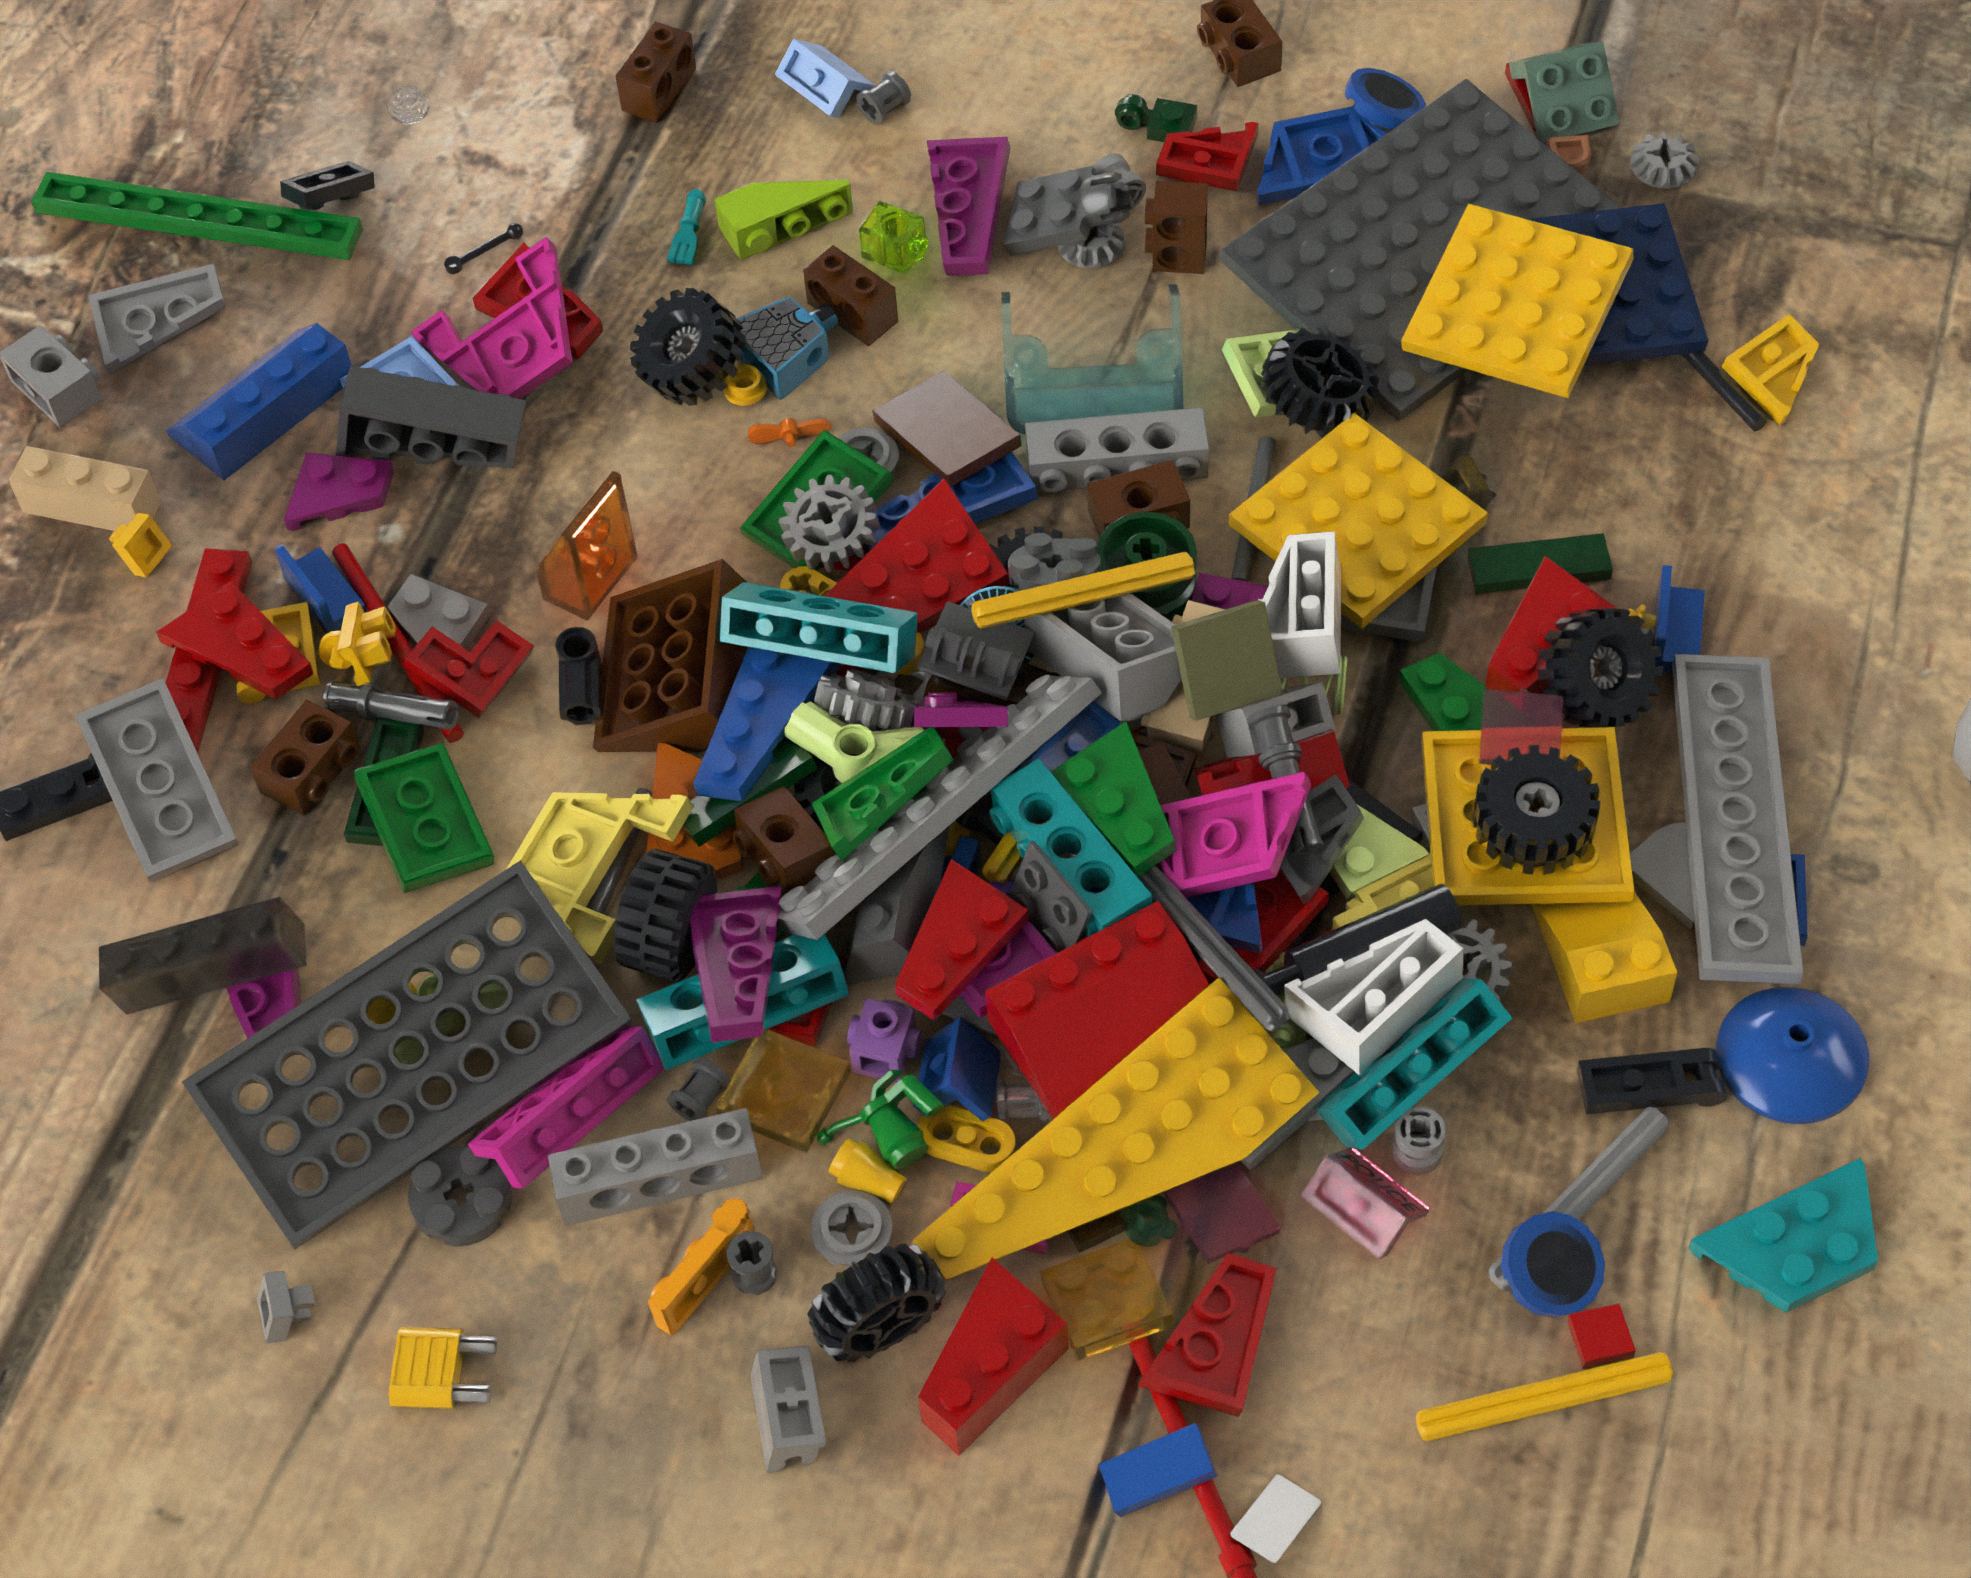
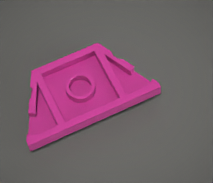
M1300 772L1160 805L1173 835L1176 851L1157 865L1185 898L1276 878L1310 791V779L1305 772Z

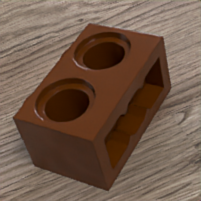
M1213 0L1201 5V23L1197 25L1199 39L1204 47H1209L1214 53L1223 74L1228 73L1237 87L1281 71L1283 41L1253 0Z
M656 21L615 76L621 110L623 112L658 123L696 70L691 33Z
M1156 181L1154 198H1146L1145 224L1153 225V228H1146L1145 253L1153 254V271L1204 274L1207 246L1208 183Z
M832 245L803 269L807 304L814 309L824 303L828 304L838 318V325L867 346L874 343L898 322L895 287L836 246Z
M306 699L253 762L250 769L260 793L305 816L314 803L320 802L325 797L330 784L342 769L348 768L353 763L360 746L350 721Z

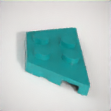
M1859 1158L1691 1239L1689 1249L1699 1259H1702L1705 1255L1728 1269L1731 1279L1746 1288L1759 1291L1766 1301L1785 1313L1875 1270L1878 1263L1865 1164Z

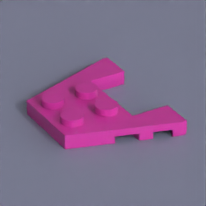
M547 237L515 258L532 293L462 341L450 316L442 310L411 331L414 338L477 391L505 394L512 398L521 399L573 363L557 250Z

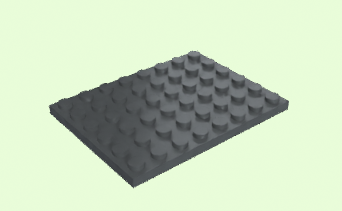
M1464 79L1220 250L1219 260L1295 329L1303 327L1311 333L1319 327L1324 335L1327 336L1336 332L1337 339L1343 342L1351 340V347L1354 350H1365L1363 360L1375 364L1373 374L1380 378L1377 388L1380 391L1377 403L1399 422L1468 371L1465 368L1403 351L1401 339L1468 203L1524 219L1610 210L1620 207L1468 79Z

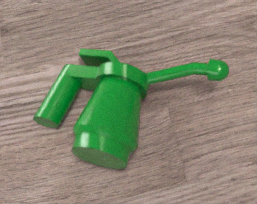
M890 1070L873 1085L871 1099L863 1107L860 1114L835 1122L828 1128H822L817 1134V1141L823 1145L828 1144L833 1140V1135L838 1130L864 1122L865 1125H870L883 1159L889 1161L895 1170H900L919 1160L927 1152L928 1145L924 1141L923 1131L898 1107L899 1102L907 1096L928 1117L940 1112L944 1108V1104L913 1074L900 1079L885 1093L886 1088L902 1075L900 1070Z

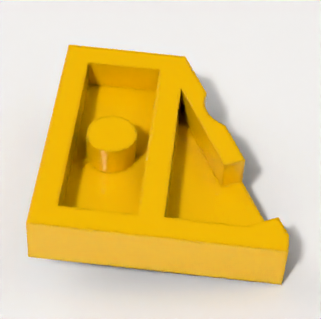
M1788 314L1727 356L1722 368L1780 426L1786 421L1791 411L1793 402L1804 381L1819 343Z

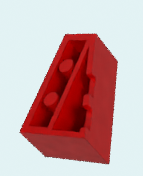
M1331 729L1294 742L1301 746L1302 756L1298 766L1300 772H1305L1310 779V790L1334 775L1338 776L1345 788L1350 787L1334 730ZM1262 753L1226 758L1195 767L1194 773L1201 796L1271 780L1270 771H1266L1260 766L1259 756Z

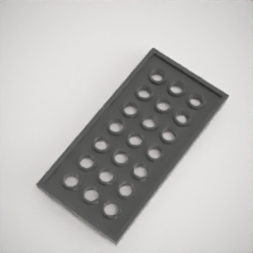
M520 860L189 1076L182 1083L295 1250L407 1175L418 1163L426 1161L436 1153L444 1150L632 1023V1018ZM511 917L521 924V932L515 939L502 941L495 937L493 927L501 918ZM463 944L472 945L480 952L478 962L473 967L467 969L459 968L451 961L453 951ZM534 956L543 958L549 964L547 975L538 981H530L524 978L520 972L522 963ZM419 972H430L438 979L436 990L428 996H417L409 989L412 977ZM490 984L501 985L508 993L506 1002L495 1009L486 1008L479 1001L481 990ZM560 996L573 999L577 1005L575 1015L566 1021L555 1020L548 1012L551 1001ZM380 999L389 1000L396 1006V1013L393 1019L385 1024H375L367 1017L369 1006ZM447 1012H458L466 1020L464 1030L452 1037L441 1034L437 1029L439 1018ZM526 1024L533 1028L536 1036L534 1042L529 1047L517 1049L507 1042V1033L514 1025ZM337 1027L347 1028L353 1033L351 1046L343 1052H333L325 1046L326 1035ZM408 1039L416 1040L424 1047L421 1059L411 1065L402 1064L395 1058L396 1047L402 1041ZM485 1052L493 1058V1068L487 1075L474 1077L465 1070V1061L472 1053ZM302 1055L308 1058L311 1063L308 1075L297 1081L284 1077L282 1073L284 1062L291 1056ZM365 1067L374 1068L381 1074L380 1085L369 1093L357 1091L352 1084L355 1073ZM443 1080L451 1086V1096L445 1103L431 1105L423 1099V1089L430 1081ZM252 1083H259L265 1086L268 1096L261 1107L247 1109L240 1104L239 1096L245 1086ZM324 1095L335 1098L339 1106L336 1115L332 1119L317 1121L311 1117L310 1106L316 1098ZM391 1108H401L409 1115L407 1127L397 1134L387 1133L380 1126L382 1115ZM278 1124H287L295 1129L293 1144L284 1150H275L267 1144L268 1132ZM357 1136L366 1142L364 1156L352 1163L341 1160L337 1152L339 1144L347 1137ZM305 1165H315L323 1171V1181L313 1191H302L295 1185V1175Z

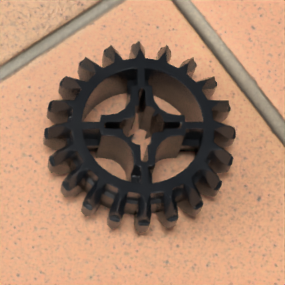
M1302 327L1297 333L1288 332L1281 340L1277 341L1276 345L1272 346L1262 366L1261 375L1263 377L1260 388L1267 392L1265 402L1276 405L1275 415H1285L1289 418V426L1296 423L1303 427L1305 434L1315 430L1322 439L1345 419L1351 418L1353 413L1365 421L1369 419L1378 401L1380 391L1377 388L1380 378L1373 374L1375 364L1363 360L1365 350H1354L1351 347V340L1343 342L1337 339L1336 332H1333L1330 336L1324 335L1319 327L1311 333Z
M904 1243L898 1244L895 1248L885 1246L876 1254L868 1253L864 1259L852 1262L851 1266L845 1271L836 1272V1278L832 1282L824 1284L821 1288L822 1293L814 1297L811 1302L812 1307L807 1313L810 1319L809 1324L814 1331L812 1334L821 1348L824 1347L828 1356H833L836 1361L847 1360L848 1362H855L862 1356L870 1359L875 1353L882 1350L885 1351L892 1345L903 1341L908 1335L917 1333V1328L921 1324L929 1322L932 1317L931 1313L939 1309L942 1304L941 1300L946 1294L945 1282L940 1275L939 1267L934 1259H930L928 1254L922 1251L918 1245L908 1246Z

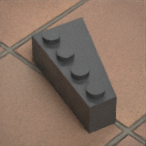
M350 365L340 404L336 456L352 457L353 454H371L372 459L391 461L392 455L415 457L416 464H433L434 461H438L441 458H452L456 465L513 468L526 400L512 398L505 394H492L468 389L464 386H451L426 381L419 377H406L381 372L374 368H361Z

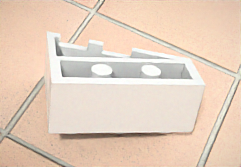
M1335 531L1288 535L1268 577L1269 586L1263 599H1258L1265 602L1279 677L1340 674L1341 566Z
M1424 919L1370 944L1369 951L1345 962L1340 958L1328 964L1327 970L1302 982L1298 978L1285 984V1005L1288 1008L1289 1017L1358 1075H1361L1463 979L1464 948L1427 919Z

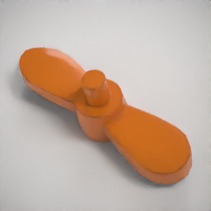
M786 418L781 421L780 425H753L748 430V439L755 444L783 439L787 442V446L793 447L796 445L795 441L799 436L820 435L824 429L830 431L831 422L826 419H814L797 423L793 418Z

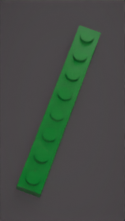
M47 171L31 201L37 214L343 260L351 259L363 231L361 220L357 217Z

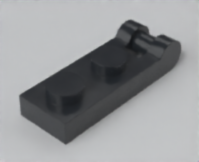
M92 753L89 754L87 759L0 791V832L5 841L113 801ZM98 779L97 783L90 786L87 785V782Z
M1712 1048L1579 1060L1577 1074L1586 1114L1694 1103L1707 1107L1721 1104L1727 1099L1724 1082L1717 1078L1716 1071L1720 1065L1717 1052ZM1690 1072L1696 1075L1697 1080L1686 1081L1684 1073Z

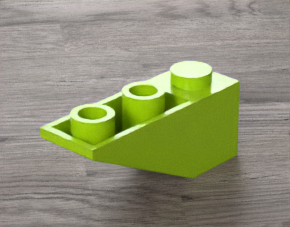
M848 180L750 183L714 199L718 227L740 260L757 253H762L773 246L802 236L806 232L853 213L851 185Z

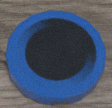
M1374 68L1357 69L1351 74L1345 86V96L1347 100L1352 98L1355 101L1353 108L1356 112L1371 123L1389 130H1393L1426 107L1422 95L1411 84L1384 70Z
M1551 1211L1531 1216L1512 1229L1503 1246L1501 1268L1504 1279L1508 1278L1509 1285L1513 1290L1511 1292L1520 1305L1536 1315L1557 1318L1580 1312L1595 1300L1604 1281L1605 1260L1599 1241L1587 1225L1572 1215Z

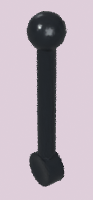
M511 223L507 227V231L462 256L446 258L444 261L446 271L449 274H457L462 270V265L510 238L519 239L523 235L522 226L518 223Z

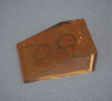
M615 471L611 472L563 531L549 554L540 562L536 572L543 600L586 621L589 620L638 558L621 474Z

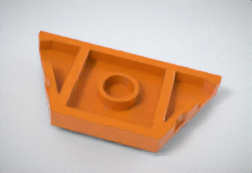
M658 743L652 798L670 799L671 795H683L691 801L697 797L693 783L702 759L666 743ZM736 823L700 847L693 842L682 828L673 842L648 833L646 853L651 849H658L708 863L714 867L716 878L719 879L740 872L743 869L744 857L738 851L732 835L733 831L736 830Z

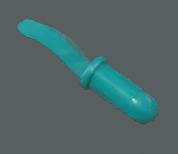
M693 189L686 197L687 203L684 215L679 222L681 229L674 235L667 257L668 263L694 265L698 251V239L695 232L700 229L699 220L702 209L706 204V197L702 190Z

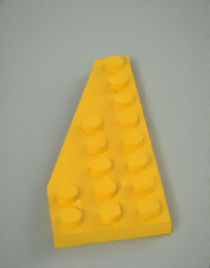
M1219 977L912 1240V1244L918 1245L922 1251L928 1254L930 1259H934L941 1271L942 1279L948 1281L987 1265L991 1257L997 1261L1012 1253L1039 1244L1061 1233L1083 1226L1169 1189L1242 1161L1320 1092Z

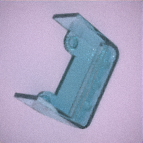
M1177 284L1168 285L1169 328L1152 329L1140 336L1135 347L1136 364L1049 368L1047 348L1039 338L1032 335H1012L1010 292H1002L1006 414L1011 427L1019 433L1026 434L1025 423L1183 409L1180 293Z

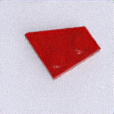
M1247 122L1243 131L1222 134L1220 126L1205 128L1199 132L1184 131L1167 134L1156 162V175L1192 183H1208V186L1237 192L1258 137L1259 123Z

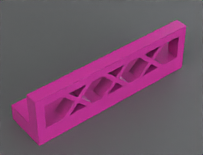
M626 1026L538 1085L468 1143V1146L477 1157L495 1159L513 1188H525L550 1166L549 1154L571 1149L665 1069L657 1050L643 1027Z

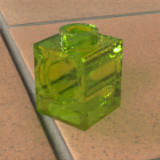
M878 201L859 228L861 256L868 261L906 275L915 261L922 260L926 254L929 239L925 235L924 217Z

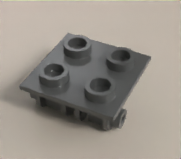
M947 601L935 629L931 628L925 642L926 649L917 669L1007 700L1035 632L1011 623L980 629L974 623L971 609Z
M1034 840L1031 841L1008 897L1028 909L1029 921L1058 953L1087 938L1083 935V932L1092 914V910Z

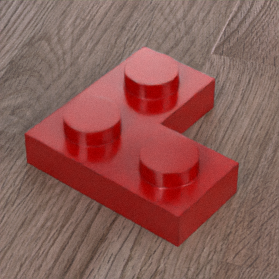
M496 620L471 652H469L432 626L405 658L403 667L480 719L531 655L534 645Z

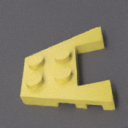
M552 792L507 869L521 860L585 953L594 962L601 965L614 944L616 919L586 908L590 899L634 827L673 842L694 805L688 797L683 795H671L670 799H653L650 794H633L631 798H610L607 793Z

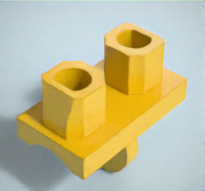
M359 601L346 605L341 631H331L320 640L318 650L320 659L329 667L344 669L353 665L356 685L360 686L369 683L373 667L391 661L392 651L387 639L395 637V623L385 606L365 613Z

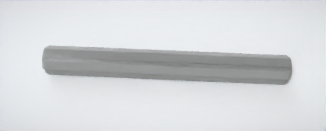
M1647 1107L1543 1213L1553 1211L1572 1215L1579 1220L1667 1130L1669 1122L1667 1117L1655 1107ZM1501 1255L1490 1266L1488 1277L1498 1288L1503 1291H1509L1512 1288L1509 1285L1508 1278L1504 1279L1501 1268Z

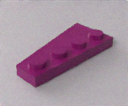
M782 886L702 895L694 907L688 927L711 1042L761 1037L763 1034L779 926L778 915L781 908L779 901L782 898Z

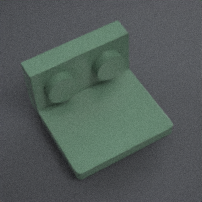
M1603 41L1583 43L1509 63L1512 79H1526L1537 137L1541 142L1545 143L1546 138L1576 136L1619 123Z

